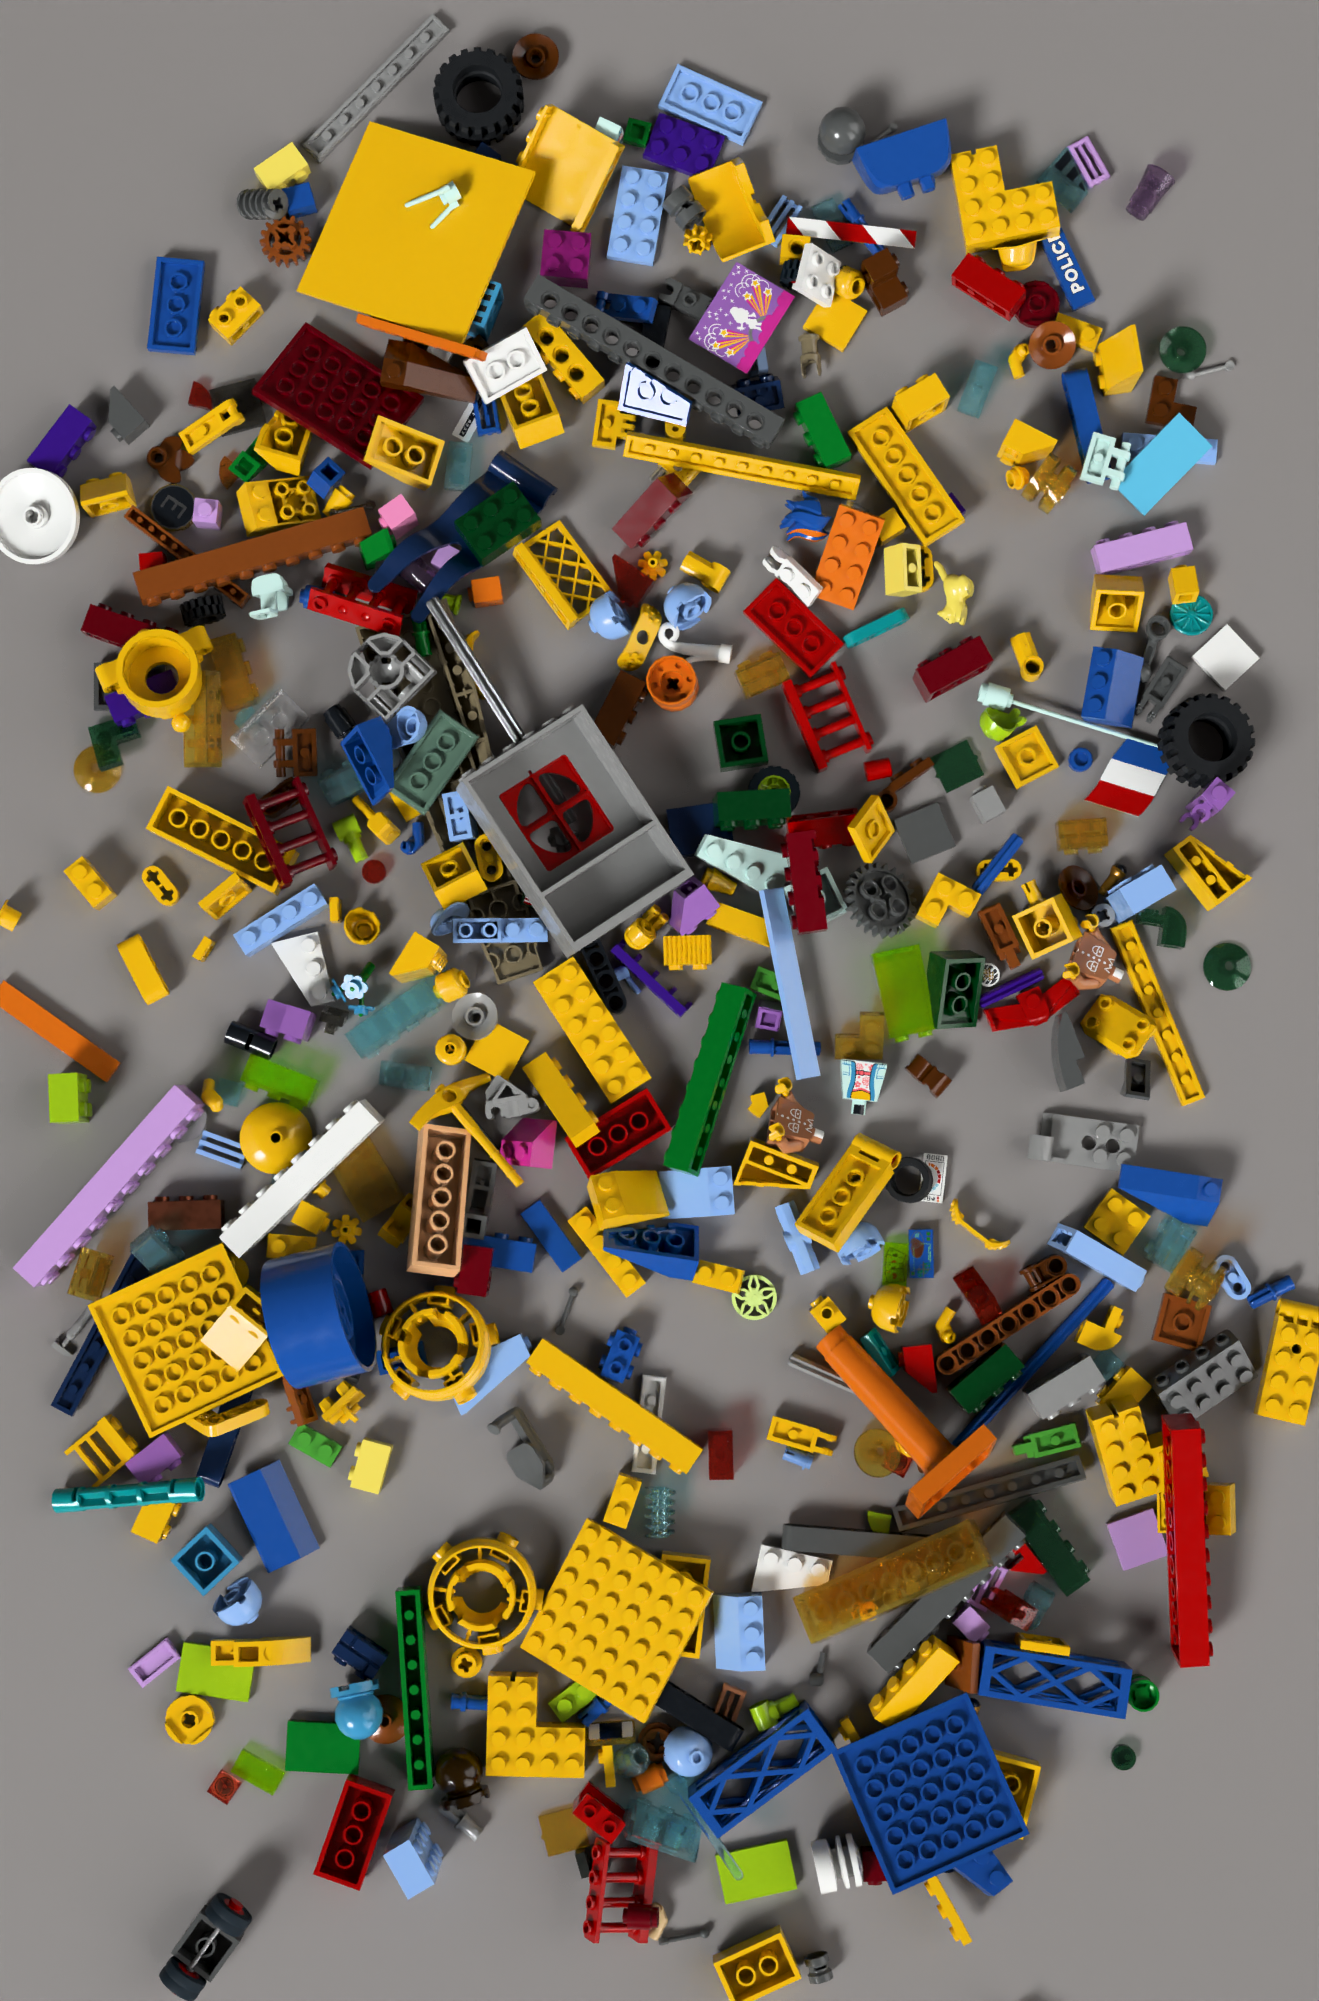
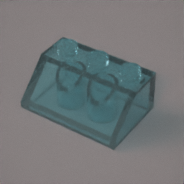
M638 1797L637 1800L630 1798L622 1819L626 1823L622 1830L626 1840L693 1863L696 1862L702 1831L697 1817L689 1813H684L683 1816L674 1813V1809L665 1805H661L660 1808L653 1806L651 1801L642 1797Z

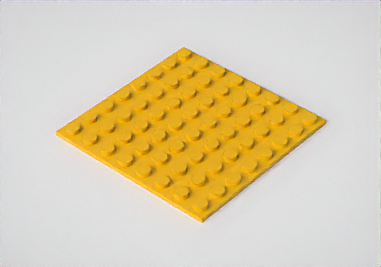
M370 121L296 291L393 324L463 344L536 172ZM451 181L454 182L462 197L457 200L459 206L453 209L434 229H431L430 225L449 206V203L443 204L439 195L408 208L405 207V203L438 190Z

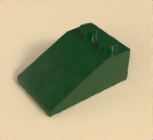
M971 950L931 951L929 953L927 981L935 1029L976 1027L986 957Z

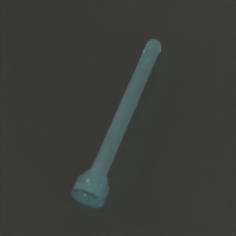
M676 1775L666 1783L667 1788L671 1793L680 1796L736 1880H741L744 1876L742 1870L721 1839L716 1838L688 1799L687 1780L684 1776Z

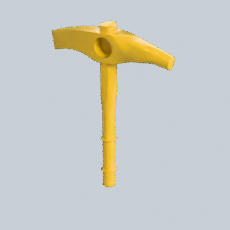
M488 1073L453 1082L448 1086L440 1084L435 1090L436 1094L414 1114L409 1123L420 1131L432 1119L452 1112L465 1129L490 1155V1158L496 1162L507 1178L516 1187H519L524 1182L523 1179L461 1105L474 1090L481 1085L491 1082L490 1075Z

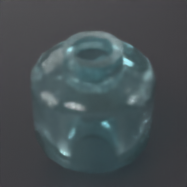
M631 1743L620 1747L613 1757L614 1767L618 1774L624 1778H632L643 1774L650 1764L648 1751L639 1743Z

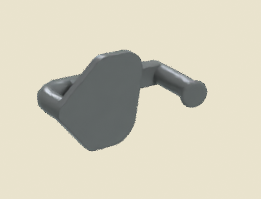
M518 1407L511 1408L492 1423H489L487 1428L492 1434L498 1435L501 1432V1428L510 1422L512 1423L523 1443L508 1451L507 1461L519 1479L542 1490L554 1479L553 1460L524 1412Z

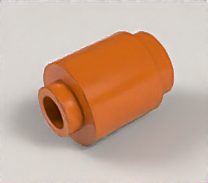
M662 1762L657 1765L653 1763L634 1771L635 1777L631 1778L636 1792L641 1791L643 1795L663 1787L664 1783L669 1781Z

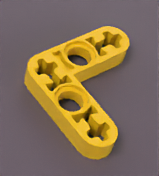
M255 1399L220 1414L209 1410L185 1423L207 1437H216L266 1417L270 1414L267 1399Z

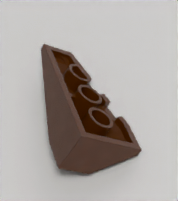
M393 339L388 340L380 378L381 387L475 404L477 388L468 373L413 343Z

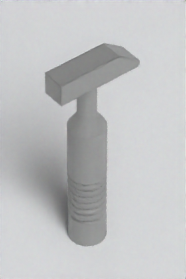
M88 1306L69 1329L66 1339L60 1345L56 1341L52 1343L51 1347L63 1356L73 1355L65 1346L70 1340L76 1338L91 1318L92 1314Z

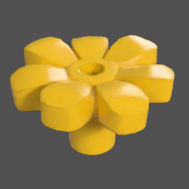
M647 551L643 554L644 559L638 560V567L643 568L640 571L641 577L646 578L649 575L650 581H656L657 575L660 577L665 576L666 570L664 567L668 566L667 559H661V552L655 551L652 556Z
M348 1214L342 1215V1221L335 1219L333 1226L336 1229L331 1231L332 1236L339 1237L338 1242L346 1244L347 1240L350 1244L356 1243L355 1235H362V1229L356 1227L360 1223L359 1219L353 1218L350 1220V1215Z

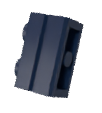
M352 1626L347 1628L331 1652L335 1655L334 1660L345 1667L347 1664L355 1669V1675L363 1680L367 1678L372 1680L390 1654L389 1651Z

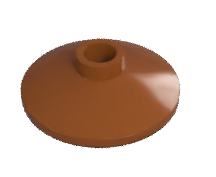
M1044 322L1037 326L1030 336L1028 344L1029 353L1033 361L1042 368H1060L1067 364L1074 355L1076 348L1075 336L1072 330L1062 322ZM1049 340H1053L1055 343L1052 349L1047 348Z
M389 1694L376 1696L381 1702L383 1717L389 1719V1724L383 1725L381 1723L379 1729L369 1738L380 1744L397 1742L405 1735L402 1700Z

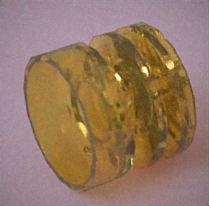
M1191 1246L1175 1267L1164 1289L1176 1297L1182 1295L1185 1290L1189 1291L1186 1303L1190 1305L1198 1297L1199 1299L1194 1308L1200 1312L1204 1306L1214 1299L1222 1287L1228 1269L1221 1266L1216 1274H1214L1213 1271L1217 1262L1212 1261L1205 1268L1202 1265L1206 1255Z

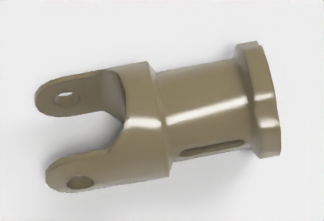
M809 333L798 337L799 342H801L802 355L800 356V365L804 379H806V367L809 364L816 363L818 375L821 376L822 374L821 355L818 354L817 341L820 339L818 334Z

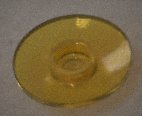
M92 746L86 748L75 760V779L83 789L89 792L103 793L109 791L118 783L121 777V762L118 756L107 747ZM95 764L100 766L97 772L92 771V766Z
M870 1429L858 1437L854 1446V1457L858 1467L865 1474L881 1478L890 1475L897 1469L901 1459V1450L898 1442L888 1431ZM878 1447L883 1449V1456L877 1453Z

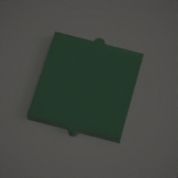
M967 740L930 758L934 763L935 777L940 780L946 793L984 776L977 761L978 756L974 755Z

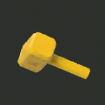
M359 795L352 799L353 804L369 819L367 827L386 845H390L400 836L401 830L382 812L375 813Z

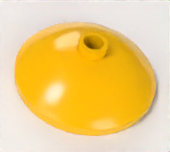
M271 1102L255 1108L246 1117L240 1130V1147L243 1155L253 1167L264 1173L278 1174L283 1168H290L293 1165L291 1160L298 1153L304 1150L308 1151L311 1148L308 1144L312 1141V1130L307 1118L297 1108L286 1103ZM274 1133H278L281 1137L277 1143L271 1140V1136Z

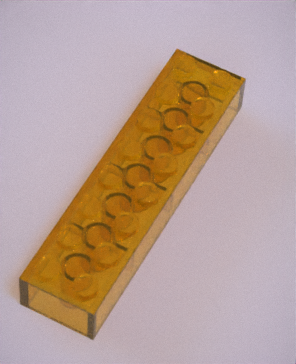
M967 1519L793 1597V1601L811 1644H819L995 1565L975 1519Z

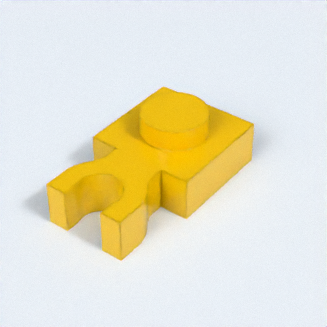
M603 1741L602 1749H598L599 1764H604L606 1788L616 1787L613 1741Z

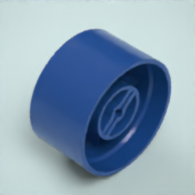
M335 1242L267 1260L262 1267L260 1278L262 1312L273 1354L288 1383L295 1389H302L373 1370L377 1355L374 1317L364 1279L349 1248L342 1242Z

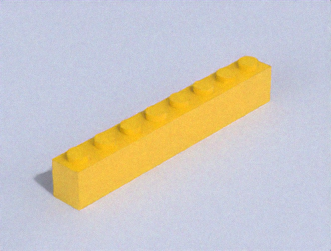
M542 1338L526 1362L530 1365L529 1370L538 1377H541L543 1374L550 1379L548 1383L559 1391L562 1388L570 1393L568 1397L579 1405L582 1402L590 1407L588 1411L599 1419L602 1416L610 1421L608 1425L619 1433L622 1430L630 1435L628 1439L639 1447L644 1444L650 1449L648 1453L659 1461L662 1458L670 1463L668 1467L679 1475L682 1472L688 1473L704 1449L546 1338Z

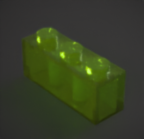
M250 1054L240 1081L245 1082V1088L258 1092L259 1088L268 1091L266 1096L280 1101L281 1097L290 1100V1106L300 1110L303 1109V1106L310 1108L321 1082L254 1054Z

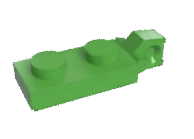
M1076 1422L1029 1433L1026 1436H1022L1024 1442L1011 1445L1015 1456L1027 1453L1028 1458H1039L1082 1447Z

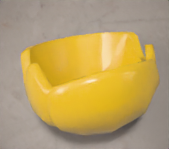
M357 907L350 910L344 918L345 934L349 940L356 944H371L380 934L381 923L372 911L366 910L363 907Z

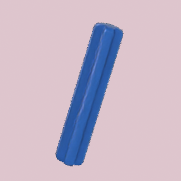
M1013 833L971 886L974 891L981 895L984 894L1023 844V839L1019 835Z

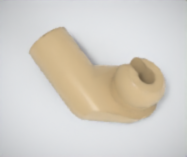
M654 1902L652 1903L653 1907H659L658 1928L649 1930L648 1936L658 1941L668 1923V1918L664 1907Z

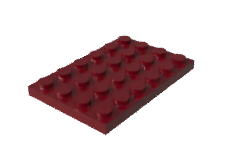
M305 322L252 389L254 396L370 470L374 466L363 461L377 416L380 415L406 425L424 402V397L418 393L381 387V369Z

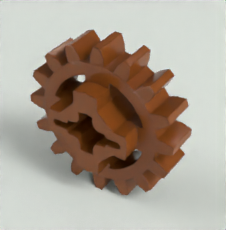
M292 215L290 220H287L286 216L282 217L280 221L273 220L274 223L272 225L266 222L268 230H261L264 238L260 239V244L263 246V254L268 255L267 258L270 263L275 260L276 265L280 267L282 262H284L286 267L289 268L290 262H294L297 266L299 265L297 259L306 260L304 252L311 251L310 246L307 244L312 243V239L308 236L310 234L308 227L303 228L304 223L302 220L296 223V218ZM299 235H301V243H300V246H298V244H297V240L299 239ZM273 236L275 242L272 244L273 247L271 248V238Z

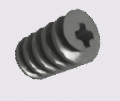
M245 189L239 193L236 203L241 216L248 220L281 219L285 216L289 206L288 197L281 189Z

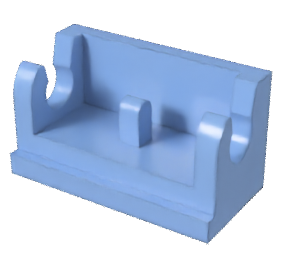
M458 792L442 794L449 841L462 842L467 839H477L479 837L477 821Z

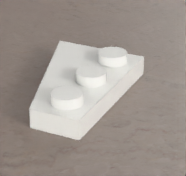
M318 932L271 943L311 1007L335 1002V998L331 994V981Z
M761 1543L751 1593L828 1585L833 1560L797 1551L783 1550L779 1547Z

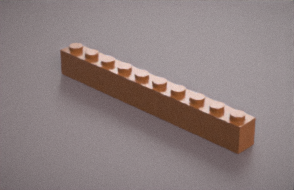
M359 507L133 572L142 605L153 607L161 604L162 600L169 598L171 600L181 599L186 593L193 591L194 593L205 592L210 586H226L231 583V580L238 578L247 580L254 577L255 573L262 571L264 573H271L276 571L277 567L283 565L291 567L299 564L300 560L307 558L309 560H316L325 553L331 551L333 554L340 553L346 550V547L352 545L359 547V542L372 536V532L364 507Z

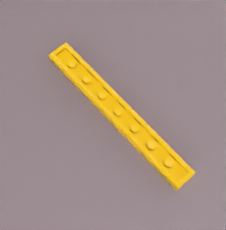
M1133 920L1110 928V933L1142 1011L1155 1020L1157 1030L1153 1038L1181 1106L1205 1098Z

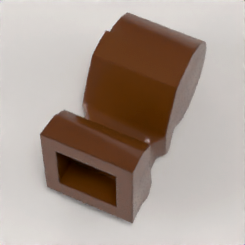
M916 1054V1058L905 1069L919 1083L929 1086L930 1093L937 1099L952 1080L946 1074L939 1072L936 1066H932L921 1055Z

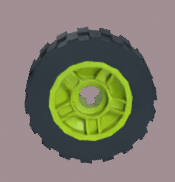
M768 766V768L760 769L758 773L753 775L748 786V790L790 788L791 813L797 807L800 798V785L795 775H792L788 769L781 768V766Z

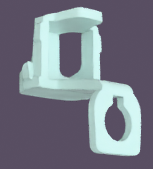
M272 573L256 577L252 580V596L260 598L261 610L249 612V616L257 620L277 617L278 612L288 609L289 596L293 595V590L288 587L283 576Z

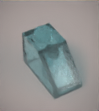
M977 359L975 360L957 408L958 412L979 419L998 367Z

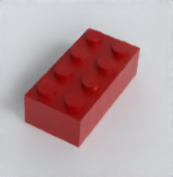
M648 1088L598 1117L599 1122L596 1123V1126L600 1132L576 1148L568 1136L564 1139L589 1179L591 1175L601 1174L670 1132L672 1128Z
M354 1774L348 1775L313 1875L360 1891L396 1789Z

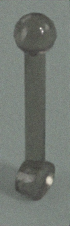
M368 500L365 504L339 510L330 509L329 516L359 507L373 510L376 507V503L373 500Z

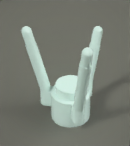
M451 181L438 190L405 203V207L408 208L439 195L443 204L449 203V206L430 225V228L434 229L453 209L459 206L457 200L462 197L454 182Z

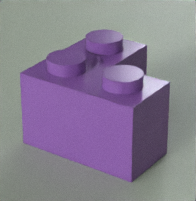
M268 999L259 1026L265 1028L264 1033L278 1037L279 1033L284 1034L283 1039L301 1045L302 1040L309 1041L317 1015L292 1005Z

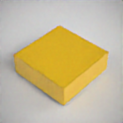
M329 897L330 922L341 923L342 900L338 897Z
M204 936L192 957L205 962L216 942Z

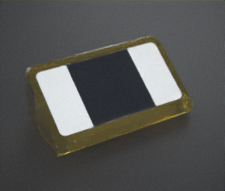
M635 1721L592 1722L589 1727H586L587 1746L635 1743Z

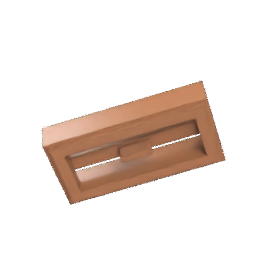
M724 1682L714 1707L715 1713L719 1712L728 1690L731 1693L723 1711V1715L727 1717L735 1694H738L740 1696L731 1718L736 1723L747 1691Z

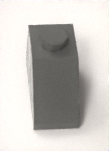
M113 386L110 389L108 422L113 427L110 432L119 442L124 440L130 445L150 426L118 389Z

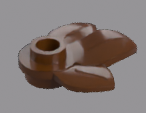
M178 436L165 438L160 446L151 448L147 454L148 464L153 469L158 470L163 480L170 483H180V471L190 468L195 462L191 454L181 449L182 440ZM158 455L163 456V460L161 462L155 461Z

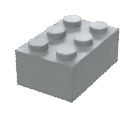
M1081 1353L1023 1389L1022 1393L1036 1416L1041 1419L1047 1418L1051 1420L1061 1413L1060 1409L1064 1406L1072 1407L1081 1401L1080 1397L1085 1393L1093 1394L1102 1388L1101 1383L1106 1380L1091 1356Z

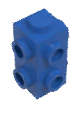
M624 1326L623 1330L618 1328L616 1333L611 1332L607 1342V1346L611 1347L608 1356L602 1355L598 1366L602 1370L601 1376L622 1384L625 1379L630 1380L634 1366L630 1365L633 1356H639L643 1343L639 1342L640 1336L636 1335V1330Z

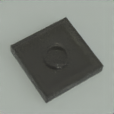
M255 378L209 390L214 408L224 401L234 398L238 405V412H241L245 418L242 424L234 426L221 435L222 437L262 427L267 423L261 399L252 394V389L257 384ZM228 412L223 415L225 420L230 417Z

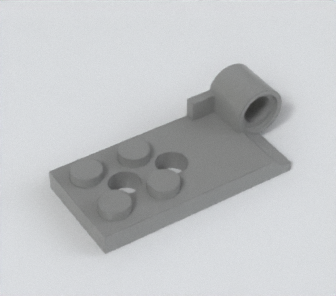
M1043 1113L1040 1135L1030 1134L1027 1159L1120 1172L1121 1164L1135 1166L1140 1125ZM1085 1136H1091L1095 1141V1145L1091 1150H1087L1082 1146V1140ZM1110 1139L1116 1140L1119 1145L1115 1153H1110L1106 1149V1143Z

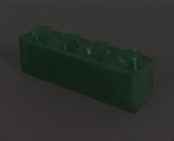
M1030 1496L1009 1511L1008 1514L1026 1531L1025 1540L1063 1594L1068 1597L1090 1581L1087 1575L1090 1570L1082 1559L1080 1561L1076 1560L1073 1555L1076 1550L1068 1539L1063 1541L1058 1533L1061 1532V1529L1054 1519L1051 1521L1047 1519L1044 1514L1047 1512V1509L1039 1499L1035 1501Z

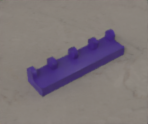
M624 939L619 944H616L610 951L611 954L681 1018L693 1003L689 1001L685 1006L679 1003L672 996L678 989L674 986L668 992L655 980L660 974L658 970L650 975L638 964L643 957L641 954H638L633 959L622 949L626 945Z

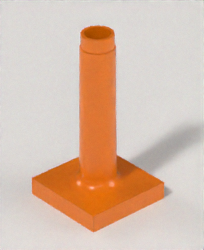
M841 1325L829 1332L816 1346V1349L824 1356L826 1362L922 1469L924 1477L909 1489L905 1503L906 1507L917 1519L922 1517L990 1456L997 1438L984 1424L958 1447L953 1446Z

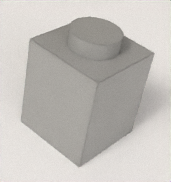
M982 785L972 791L974 795L970 797L969 801L982 825L1006 811L993 785L988 788Z

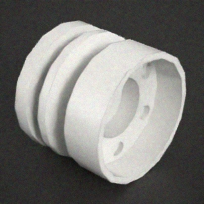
M851 1833L845 1834L847 1846L843 1847L840 1837L835 1836V1848L830 1849L826 1838L810 1841L821 1895L836 1892L837 1879L841 1878L846 1889H850L848 1877L854 1876L856 1887L862 1886L863 1868L860 1853Z

